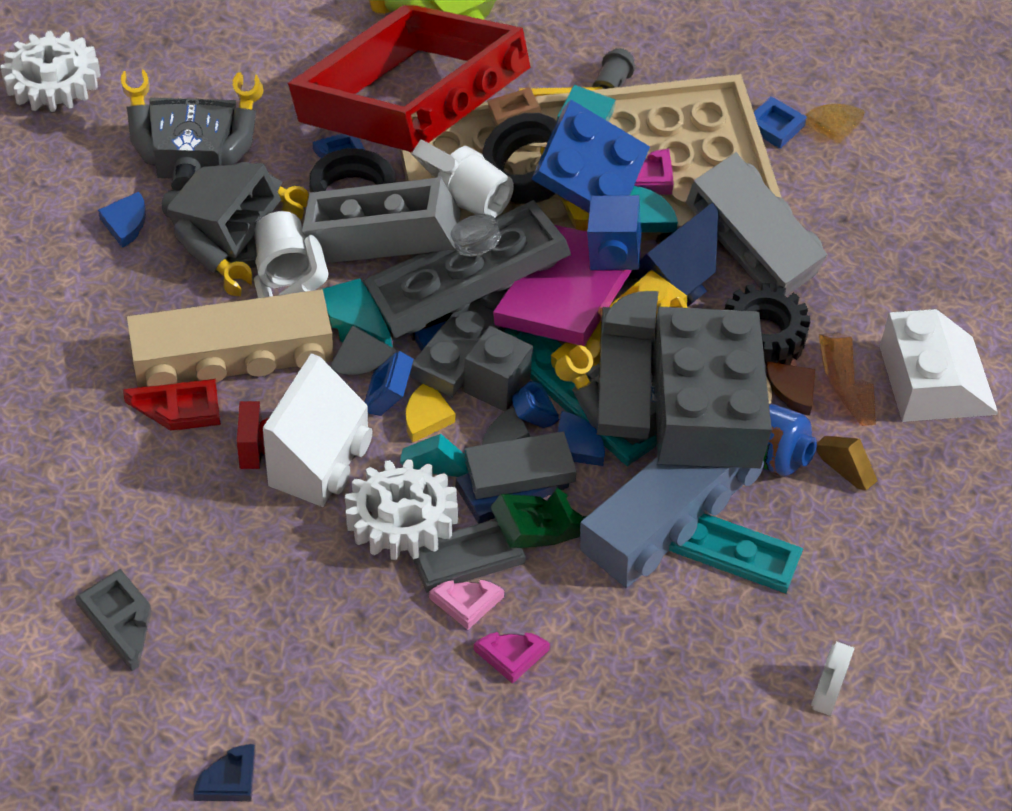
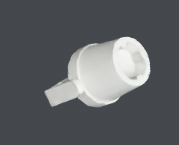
M424 140L418 142L411 153L412 156L435 178H442L458 207L489 220L499 216L507 207L513 193L514 183L512 178L484 159L481 153L464 146L449 155Z
M285 211L269 213L256 224L257 258L255 262L258 275L254 277V284L258 298L273 296L271 288L285 286L289 287L279 295L314 291L323 285L328 278V269L319 241L313 235H309L306 238L302 232L303 226L300 219L293 213Z

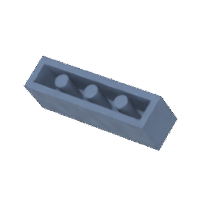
M657 457L580 522V551L625 588H628L641 575L648 576L658 567L662 557L669 551V545L672 541L679 546L687 542L694 534L698 525V518L705 513L713 516L719 514L737 490L743 485L750 486L753 484L764 468V461L762 462L761 469L658 464Z

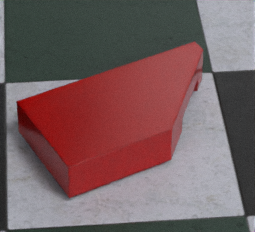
M215 379L123 389L125 403L170 431L221 425Z

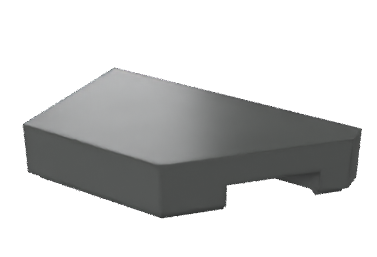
M119 569L75 596V600L80 609L131 671H133L140 664L152 610L147 599L125 573Z

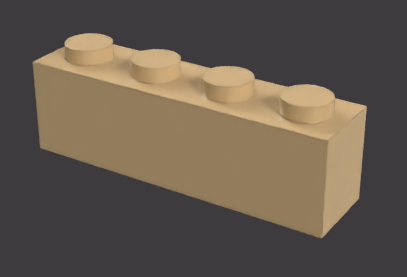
M323 289L127 316L137 387L215 379L217 383L228 376L248 373L252 376L261 377L272 373L276 369L297 366L302 368L311 353L320 356L325 362L333 361L332 330Z

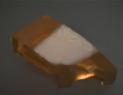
M838 332L819 334L823 366L832 387L861 426L876 425L874 384L862 379L854 380L852 336Z

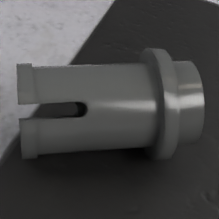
M616 48L607 52L602 59L603 68L597 79L593 82L592 87H603V89L622 87L625 79L630 78L635 71L632 54L622 48Z

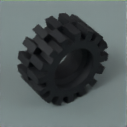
M762 283L761 289L757 291L754 284L746 285L745 293L740 289L735 291L732 299L728 298L724 310L759 312L760 319L770 320L778 324L782 332L777 334L761 333L764 362L778 363L780 361L781 364L791 365L792 358L797 360L801 356L811 320L810 315H807L808 308L806 304L798 305L800 297L794 292L789 297H786V288L778 285L777 291L774 292L770 291V283Z

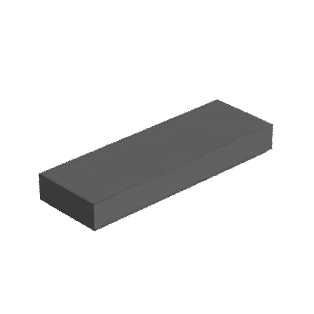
M603 307L600 331L597 435L648 439L650 431L652 340L603 334L605 318L611 308Z

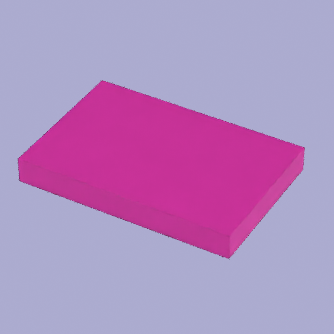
M555 225L566 239L571 255L557 261L553 267L547 270L536 271L515 281L493 311L494 323L497 326L585 346L601 321L602 308L611 305L632 270H590L587 232Z

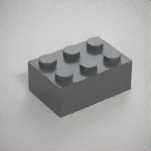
M659 307L651 343L658 464L761 469L772 427L759 312Z

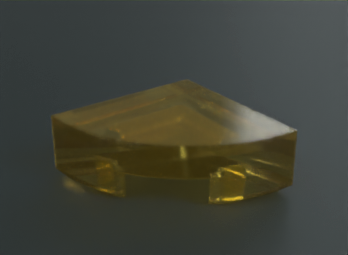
M846 104L821 105L805 114L807 116L805 125L841 143L863 121L865 110Z

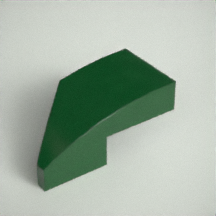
M556 488L547 500L541 496L500 494L490 507L510 548L556 545L580 537V522L587 517L582 516L571 508L567 500L568 495L559 488Z

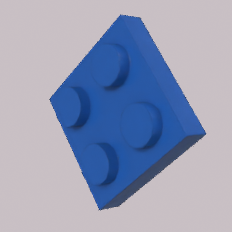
M570 100L564 106L531 179L589 213L591 196H625L631 194L650 146L575 101Z

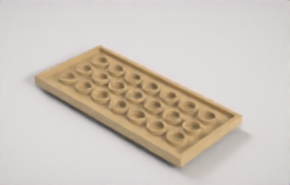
M741 74L590 90L616 99L614 112L609 122L650 146L648 154L656 150L670 149L674 181L672 195L660 196L674 209L678 220L677 229L696 215L686 204L693 181L735 152L746 163L752 164L758 170L763 183L776 197H781ZM569 93L535 96L540 105L542 114L550 116L557 121V116ZM482 103L429 142V144L449 155L464 146L470 147L482 154L486 139L496 127L491 118L488 103ZM416 112L411 115L412 121L418 118ZM531 143L522 146L511 154L505 163L504 171L509 174L520 175L535 171L541 158L540 148L541 146H546L547 143ZM400 150L406 181L435 178L412 156L411 152ZM557 194L550 199L536 203L554 225L575 229ZM509 201L507 207L499 216L524 204H516ZM460 208L461 214L457 236L490 220ZM641 232V241L656 240L657 235L670 232Z

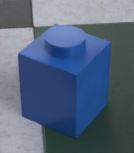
M639 195L591 196L587 230L590 270H639L641 245Z

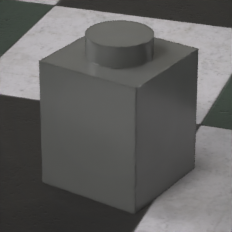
M489 326L465 357L464 392L504 412L508 410L513 404L512 397L514 393L522 386H525L530 380L533 345Z

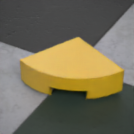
M422 384L413 392L406 407V429L412 443L455 423L456 414L438 390Z

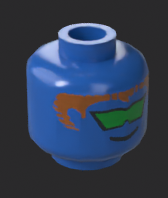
M769 404L772 431L763 459V470L779 476H788L795 473L801 465L807 466L811 462L816 452L817 440L815 437H812L811 422L806 416L775 404Z

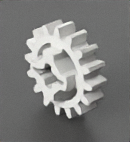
M47 31L45 37L40 39L31 34L29 35L30 43L24 44L17 41L14 43L16 53L5 52L4 54L5 64L1 65V72L8 96L15 95L18 105L30 101L31 109L34 111L38 110L42 104L48 105L50 112H55L57 104L61 103L69 109L73 108L72 99L78 98L86 101L88 99L87 89L96 90L98 87L96 78L100 77V69L94 47H86L85 39L82 37L71 41L69 32L63 33L60 38L54 37L52 31Z
M407 459L403 464V468H395L394 464L389 460L385 461V471L380 473L369 467L366 469L367 481L354 479L352 481V493L345 495L348 531H354L355 543L360 545L370 541V554L373 555L380 553L383 548L389 549L391 560H397L400 552L408 550L413 559L419 558V548L422 546L433 552L438 550V537L450 539L452 537V525L458 523L456 488L448 487V476L445 473L432 477V465L428 463L420 470L413 469L412 460Z

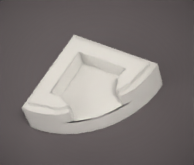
M837 641L835 645L832 644L811 704L813 710L831 716L854 652V647Z

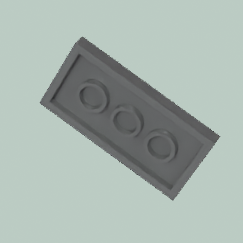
M532 200L458 235L455 250L420 253L363 281L394 337L397 338L405 333L417 332L424 328L427 323L445 314L459 312L468 307L471 302L487 294L503 291L509 288L515 281L529 274L547 270L553 267L557 261L571 255L564 236L536 202Z

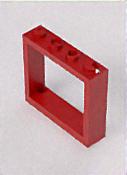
M402 5L288 82L298 122L412 153L420 140H424L427 143L431 142L530 69L531 66L522 27L416 5ZM418 50L467 61L406 106L356 95ZM416 112L418 118L412 121L411 115Z

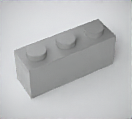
M737 152L693 181L686 204L696 215L711 203L718 209L717 239L760 288L762 283H770V291L776 292L779 285L786 288V296L817 275L828 255L823 249L820 239L813 232L807 231L793 216L788 203L781 197H776L763 183L758 170L752 164L746 163Z
M441 177L309 193L302 232L306 238L309 235L317 238L321 245L325 262L330 263L455 250L461 210Z

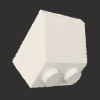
M937 309L889 312L880 343V350L902 422L997 415L998 411L971 335Z
M312 353L264 425L263 435L268 486L324 507L332 492L339 495L345 488L350 475L349 464L354 455L362 457L366 453L373 431L368 427V407L365 402L320 356Z

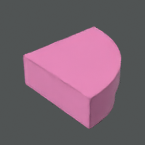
M453 580L446 581L429 591V599L467 630L504 598V590L484 580H480L479 583H454Z

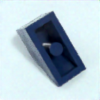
M713 203L709 204L639 260V270H632L638 280L653 270L687 295V307L706 293L707 290L702 283L716 272L718 209Z

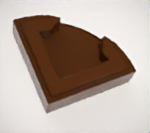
M767 362L765 372L771 390L791 410L805 415L811 414L816 369Z

